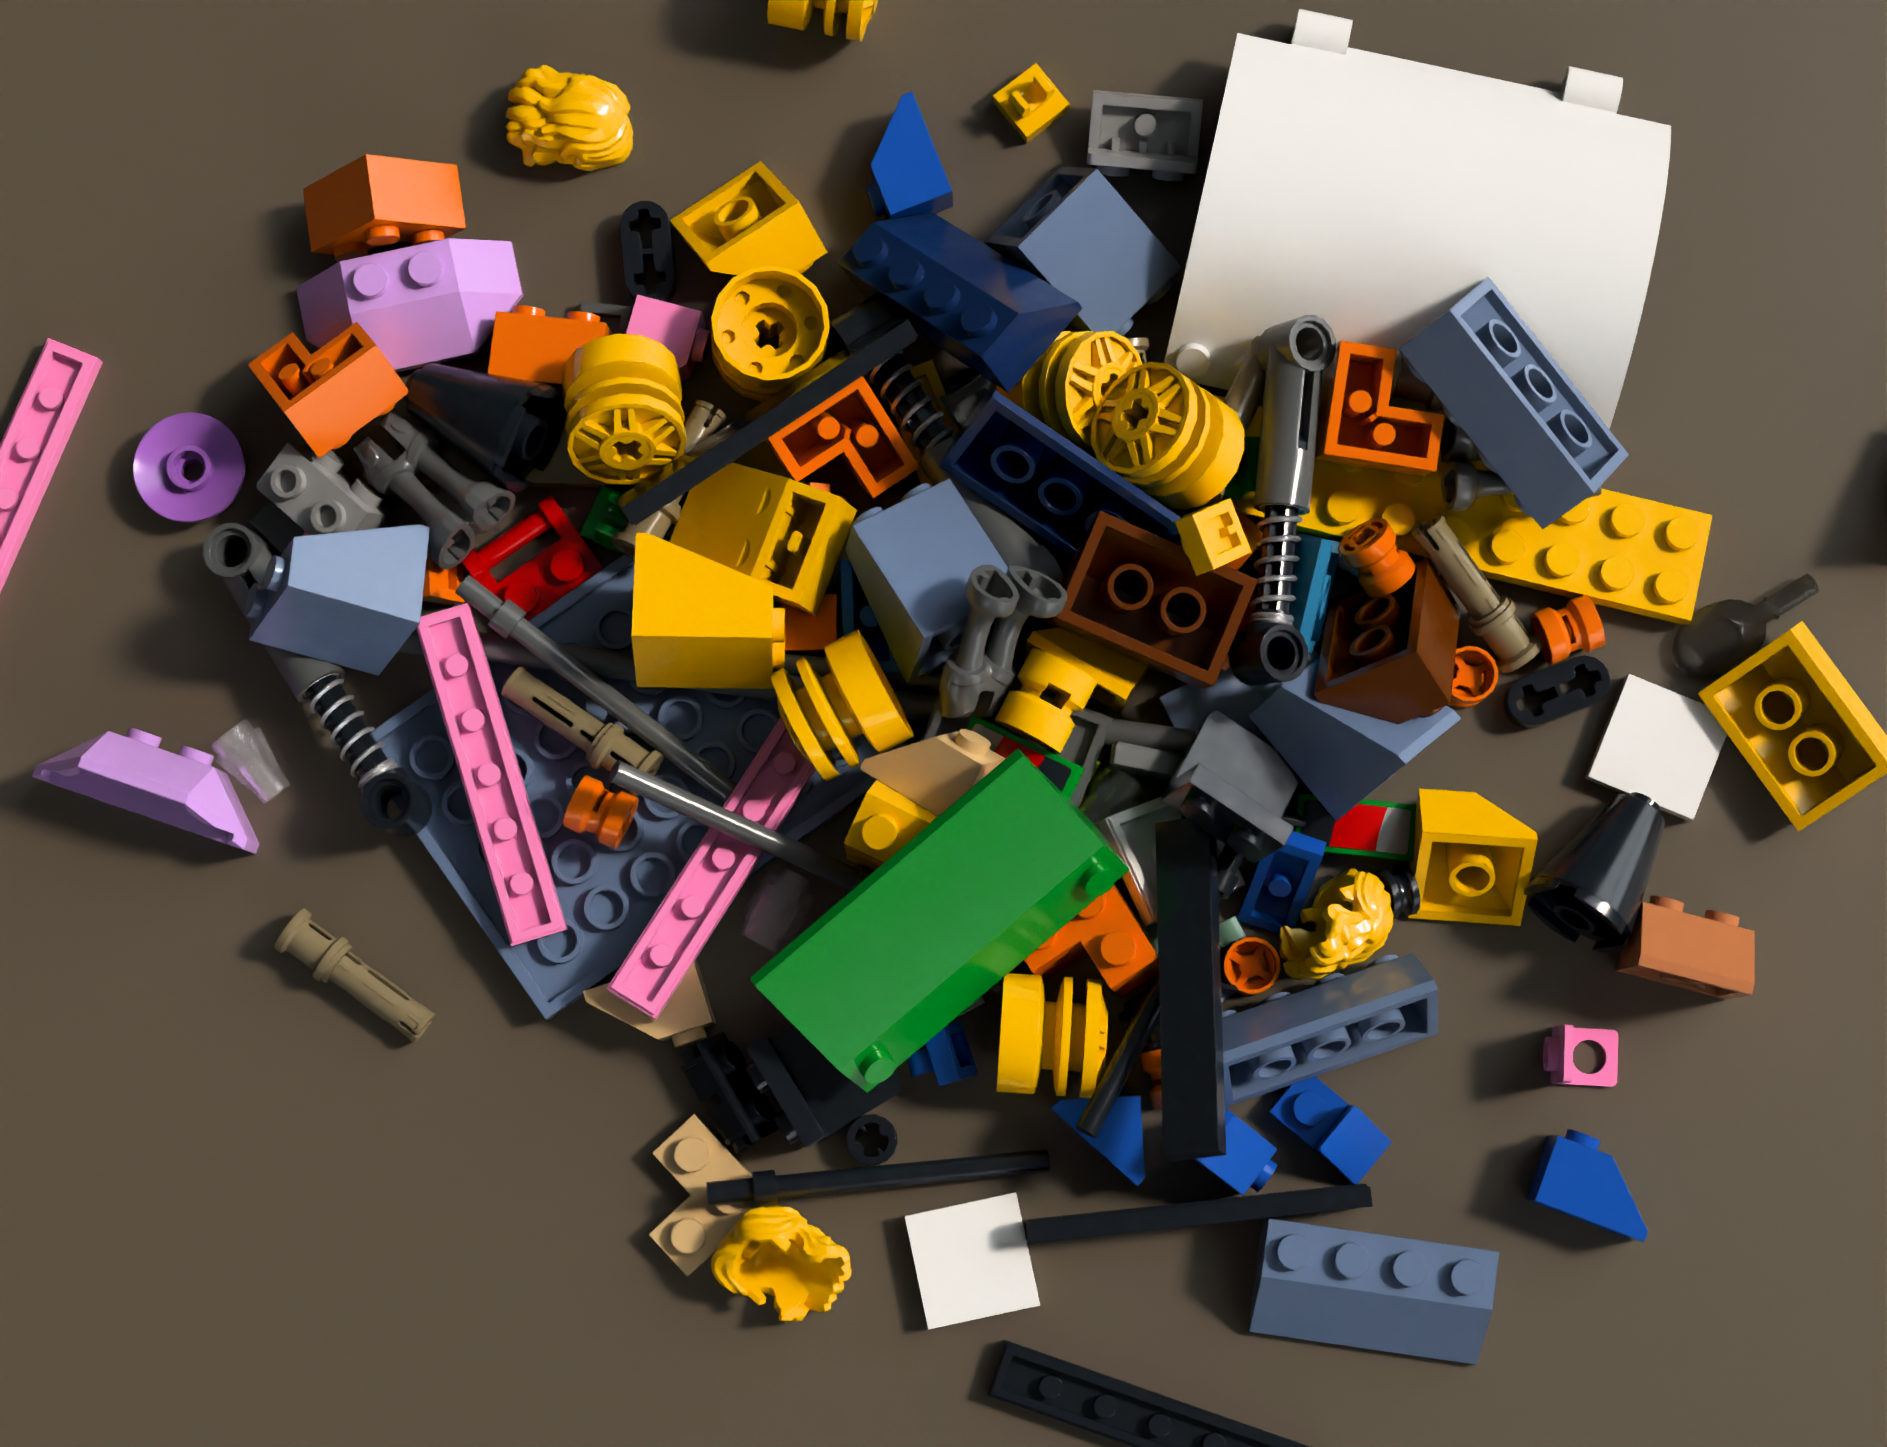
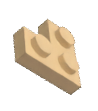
M693 1114L652 1153L690 1194L680 1206L649 1234L687 1277L717 1250L719 1242L747 1211L763 1207L754 1206V1201L708 1205L706 1182L752 1177L751 1173L696 1114Z

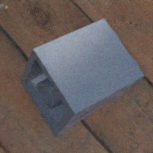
M1060 166L985 241V244L991 249L1079 302L1082 310L1069 323L1076 332L1114 331L1124 336L1134 324V320L1131 317L1145 303L1150 305L1162 298L1172 287L1173 282L1170 278L1181 268L1180 264L1097 168Z
M950 478L932 487L929 483L921 484L905 494L900 503L885 510H882L881 507H875L861 514L852 524L845 549L895 662L907 684L943 667L947 658L959 650L970 607L965 593V586L971 572L981 565H993L1005 574L1008 570L1007 565ZM995 617L990 627L986 644L989 642L997 617Z
M417 524L293 537L280 557L272 556L263 582L261 584L254 583L248 593L245 604V616L252 618L249 640L379 676L420 624L430 527Z
M1314 649L1312 653H1308L1306 668L1299 677L1292 681L1267 684L1259 691L1265 701L1249 717L1337 821L1461 718L1452 708L1445 705L1439 712L1430 717H1416L1404 723L1396 724L1320 703L1314 695L1320 655Z

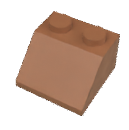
M1652 895L1650 896L1649 903H1641L1630 941L1620 953L1616 971L1725 1000L1752 995L1755 984V931L1738 927L1739 917L1713 910H1706L1704 918L1684 913V903L1661 896Z

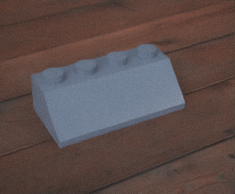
M1489 277L1400 348L1407 358L1408 366L1413 375L1421 382L1429 385L1443 403V410L1448 419L1455 426L1463 428L1478 447L1479 456L1485 466L1500 475L1512 490L1514 500L1519 509L1528 517L1534 518L1542 529L1595 493L1629 456L1627 451Z
M1414 953L1401 957L1386 955L1372 961L1364 970L1346 976L1342 973L1327 975L1315 982L1312 988L1294 994L1290 992L1272 994L1262 1000L1257 1007L1239 1013L1235 1010L1223 1011L1225 1108L1437 1035L1438 988L1433 977Z
M1263 1218L1248 1331L1477 1365L1493 1309L1499 1251L1274 1218Z

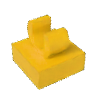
M1037 63L993 95V103L1026 144L1070 110L1069 102Z

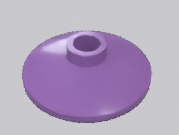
M201 413L175 414L156 423L140 441L133 462L134 481L144 502L159 515L181 523L201 522L217 516L235 500L245 477V457L242 446L235 434L219 420ZM192 463H201L203 466L201 477L194 481L187 480L185 476L187 467Z

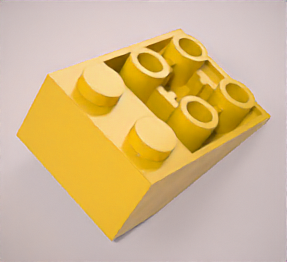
M731 462L689 490L681 511V517L678 523H676L669 542L773 586L775 601L817 615L857 510L840 496L790 478Z

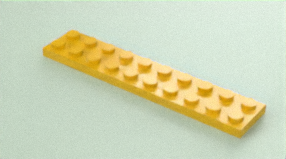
M1214 395L1215 397H1217L1218 399H1220L1222 402H1223L1224 399H1225V397H1220V396ZM1262 406L1258 407L1244 437H1260ZM1439 450L1436 472L1425 476L1314 460L1310 513L1298 515L1303 521L1297 523L1296 532L1341 542L1358 525L1371 519L1382 518L1386 519L1396 534L1395 545L1397 548L1405 549L1412 560L1421 561L1429 558L1419 542L1413 538L1412 533L1425 520L1428 519L1432 525L1434 523L1431 520L1432 516L1443 514L1449 527L1486 578L1569 598L1588 595L1594 604L1685 626L1692 621L1713 515L1601 488V495L1583 500L1542 529L1534 518L1528 517L1519 509L1513 494L1490 495L1475 499L1473 505L1465 511L1446 509L1442 497L1441 479L1449 463L1441 462V450ZM1482 461L1469 462L1474 464L1476 469L1490 470ZM1232 500L1233 506L1250 521L1260 523L1264 519V513L1254 508V500ZM1208 501L1206 504L1195 508L1203 509L1221 501Z

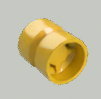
M1032 648L1017 676L1022 685L1021 689L1009 691L995 721L1028 741L1060 754L1075 726L1070 717L1072 712L1083 711L1097 681L1066 661L1042 650ZM1045 689L1056 694L1053 705L1039 698Z

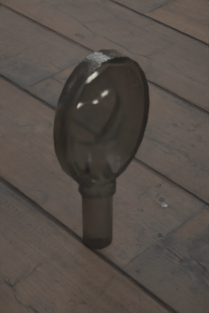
M1806 573L1769 597H1763V600L1755 605L1742 600L1728 599L1709 604L1693 614L1692 621L1689 624H1683L1678 629L1673 640L1672 654L1676 666L1688 677L1698 680H1713L1722 677L1761 649L1766 636L1767 623L1774 619L1779 620L1780 615L1819 592L1816 581L1810 574Z

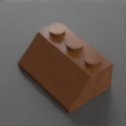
M1098 511L1060 584L1068 595L1065 607L1060 614L1054 618H1046L1045 621L1200 689L1213 687L1258 580L1225 565L1196 576L1191 561L1185 554L1182 546L1103 511Z
M1429 558L1414 563L1415 572L1411 579L1388 595L1377 598L1369 597L1361 586L1330 599L1314 695L1320 703L1396 724L1404 723L1416 717H1430L1439 712L1445 705L1450 704L1461 608Z

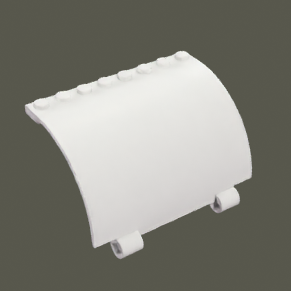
M1299 9L1291 44L1237 33L1164 363L1171 365L1197 384L1229 390L1256 336H1261L1266 329L1274 325L1305 315H1315L1325 320L1332 328L1336 343L1342 340L1401 351L1400 348L1489 277L1604 424L1610 429L1633 351L1653 266L1668 179L1671 125L1617 114L1623 87V77L1568 66L1560 92L1350 48L1348 43L1353 20ZM1323 369V373H1322V384H1321L1320 403H1321L1322 389H1323V383H1324L1325 369ZM1392 396L1389 400V406L1445 415V423L1446 414L1443 409H1437L1436 411L1427 410L1425 403Z

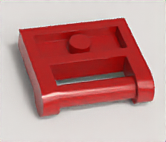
M551 494L537 503L540 507L538 510L478 552L472 549L469 555L462 561L471 576L503 602L510 599L527 612L524 618L528 621L604 569ZM553 526L561 537L560 540L500 582L496 581L489 570Z

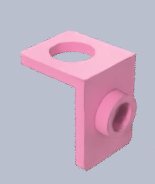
M1566 1024L1552 1027V1037L1546 1036L1543 1047V1066L1545 1071H1551L1550 1084L1615 1086L1617 1084L1618 1032L1608 1029L1574 1028L1573 1025ZM1585 1040L1598 1043L1605 1054L1602 1068L1593 1074L1579 1071L1573 1063L1574 1048Z

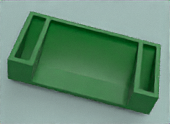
M1017 748L751 976L750 979L754 986L842 1074L868 1093L877 1084L888 1079L897 1067L1091 902L1108 892L1114 883L1130 869L1097 826Z

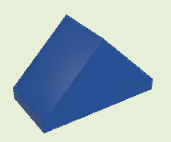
M1140 1096L1117 1097L1096 1138L1090 1137L1076 1128L1091 1098L1058 1100L1051 1110L1129 1181L1138 1186L1145 1178Z

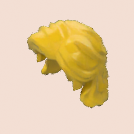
M541 65L537 69H526L521 74L522 79L517 80L515 87L508 93V100L517 106L510 107L506 111L505 118L511 120L505 126L509 131L506 134V138L509 143L522 150L523 163L527 166L532 167L534 164L545 166L557 161L561 164H571L580 170L594 171L623 163L633 149V130L628 117L631 107L626 95L615 84L583 73H559L547 65Z
M1355 868L1345 870L1319 888L1312 907L1302 909L1300 913L1302 924L1308 921L1314 922V932H1308L1301 928L1291 929L1288 926L1281 927L1280 957L1287 961L1283 963L1286 974L1297 980H1317L1330 974L1337 968L1344 969L1350 964L1365 961L1384 945L1393 926L1394 916L1391 908L1390 894L1384 890V884L1377 876L1370 872H1359Z
M778 1205L747 1211L719 1242L717 1250L711 1258L712 1273L722 1286L732 1293L749 1296L758 1305L766 1303V1296L763 1293L773 1296L774 1308L779 1313L778 1319L784 1322L803 1321L809 1310L816 1312L830 1310L832 1302L837 1300V1294L842 1293L844 1289L843 1281H847L852 1272L850 1255L843 1246L835 1244L831 1237L825 1236L819 1228L807 1224V1220L797 1210Z

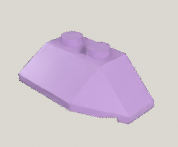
M447 238L340 261L296 287L306 340L310 344L320 349L351 325L358 322L378 346L395 372L424 367L430 363L438 364L478 355L493 336L496 311L510 312L513 306H516L523 297L511 241Z
M129 727L126 737L107 731L36 765L32 777L244 851L256 854L259 847L258 839L227 773L211 766L214 756L184 745L181 746L178 755L160 749L159 745L162 738L132 727Z

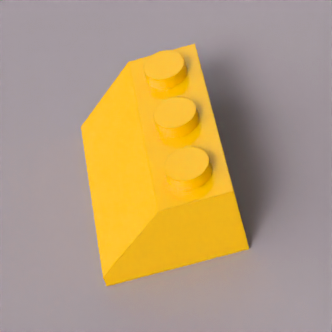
M1803 621L1698 693L1798 832L1887 774V735Z

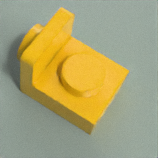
M1231 498L1187 514L1175 521L1181 536L1183 550L1190 559L1196 576L1212 571L1252 552Z

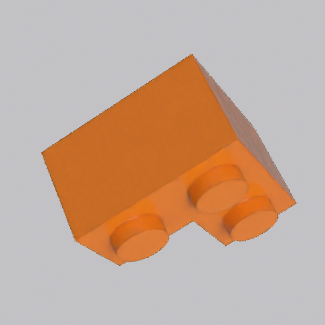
M365 154L303 188L311 253L332 254L335 260L339 262L368 256V251L377 246L390 245L398 241L409 242L414 246L446 239L466 229L458 168L454 164Z
M358 322L351 325L313 354H310L296 335L291 332L247 364L318 458H321L330 450L337 449L346 444L352 434L374 418L391 411L397 404V401L409 392L378 346Z
M1342 340L1336 343L1334 359L1325 369L1318 417L1315 460L1417 476H1425L1436 472L1445 415L1389 406L1397 349Z
M863 376L765 440L786 474L798 482L840 455L860 487L872 498H875L920 468Z
M1114 883L1108 892L1097 897L1024 959L1032 973L1041 975L1042 980L1045 981L1088 953L1110 989L1120 997H1123L1157 974L1159 970L1158 948L1140 923L1117 884Z

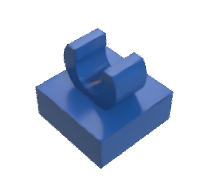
M962 1021L949 1023L926 1043V1049L916 1051L907 1059L912 1077L934 1071L939 1086L978 1075Z

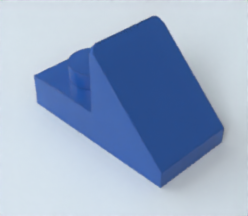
M1292 831L1285 846L1256 862L1237 920L1280 934L1281 927L1283 926L1294 929L1323 858L1326 842Z
M1316 1076L1289 1085L1268 1110L1270 1115L1352 1184L1360 1182L1392 1143L1358 1107L1349 1105Z

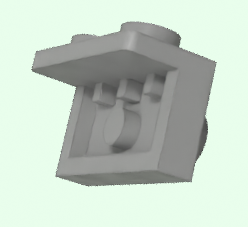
M1093 90L1087 164L1097 165L1100 173L1108 176H1129L1130 168L1152 170V178L1165 181L1185 180V173L1197 174L1203 99Z
M287 442L257 482V489L309 535L387 528L395 518L393 514L381 505L384 500L383 495L364 480L357 478L354 481L341 470L345 464L344 461L331 450L321 458H318L309 446Z

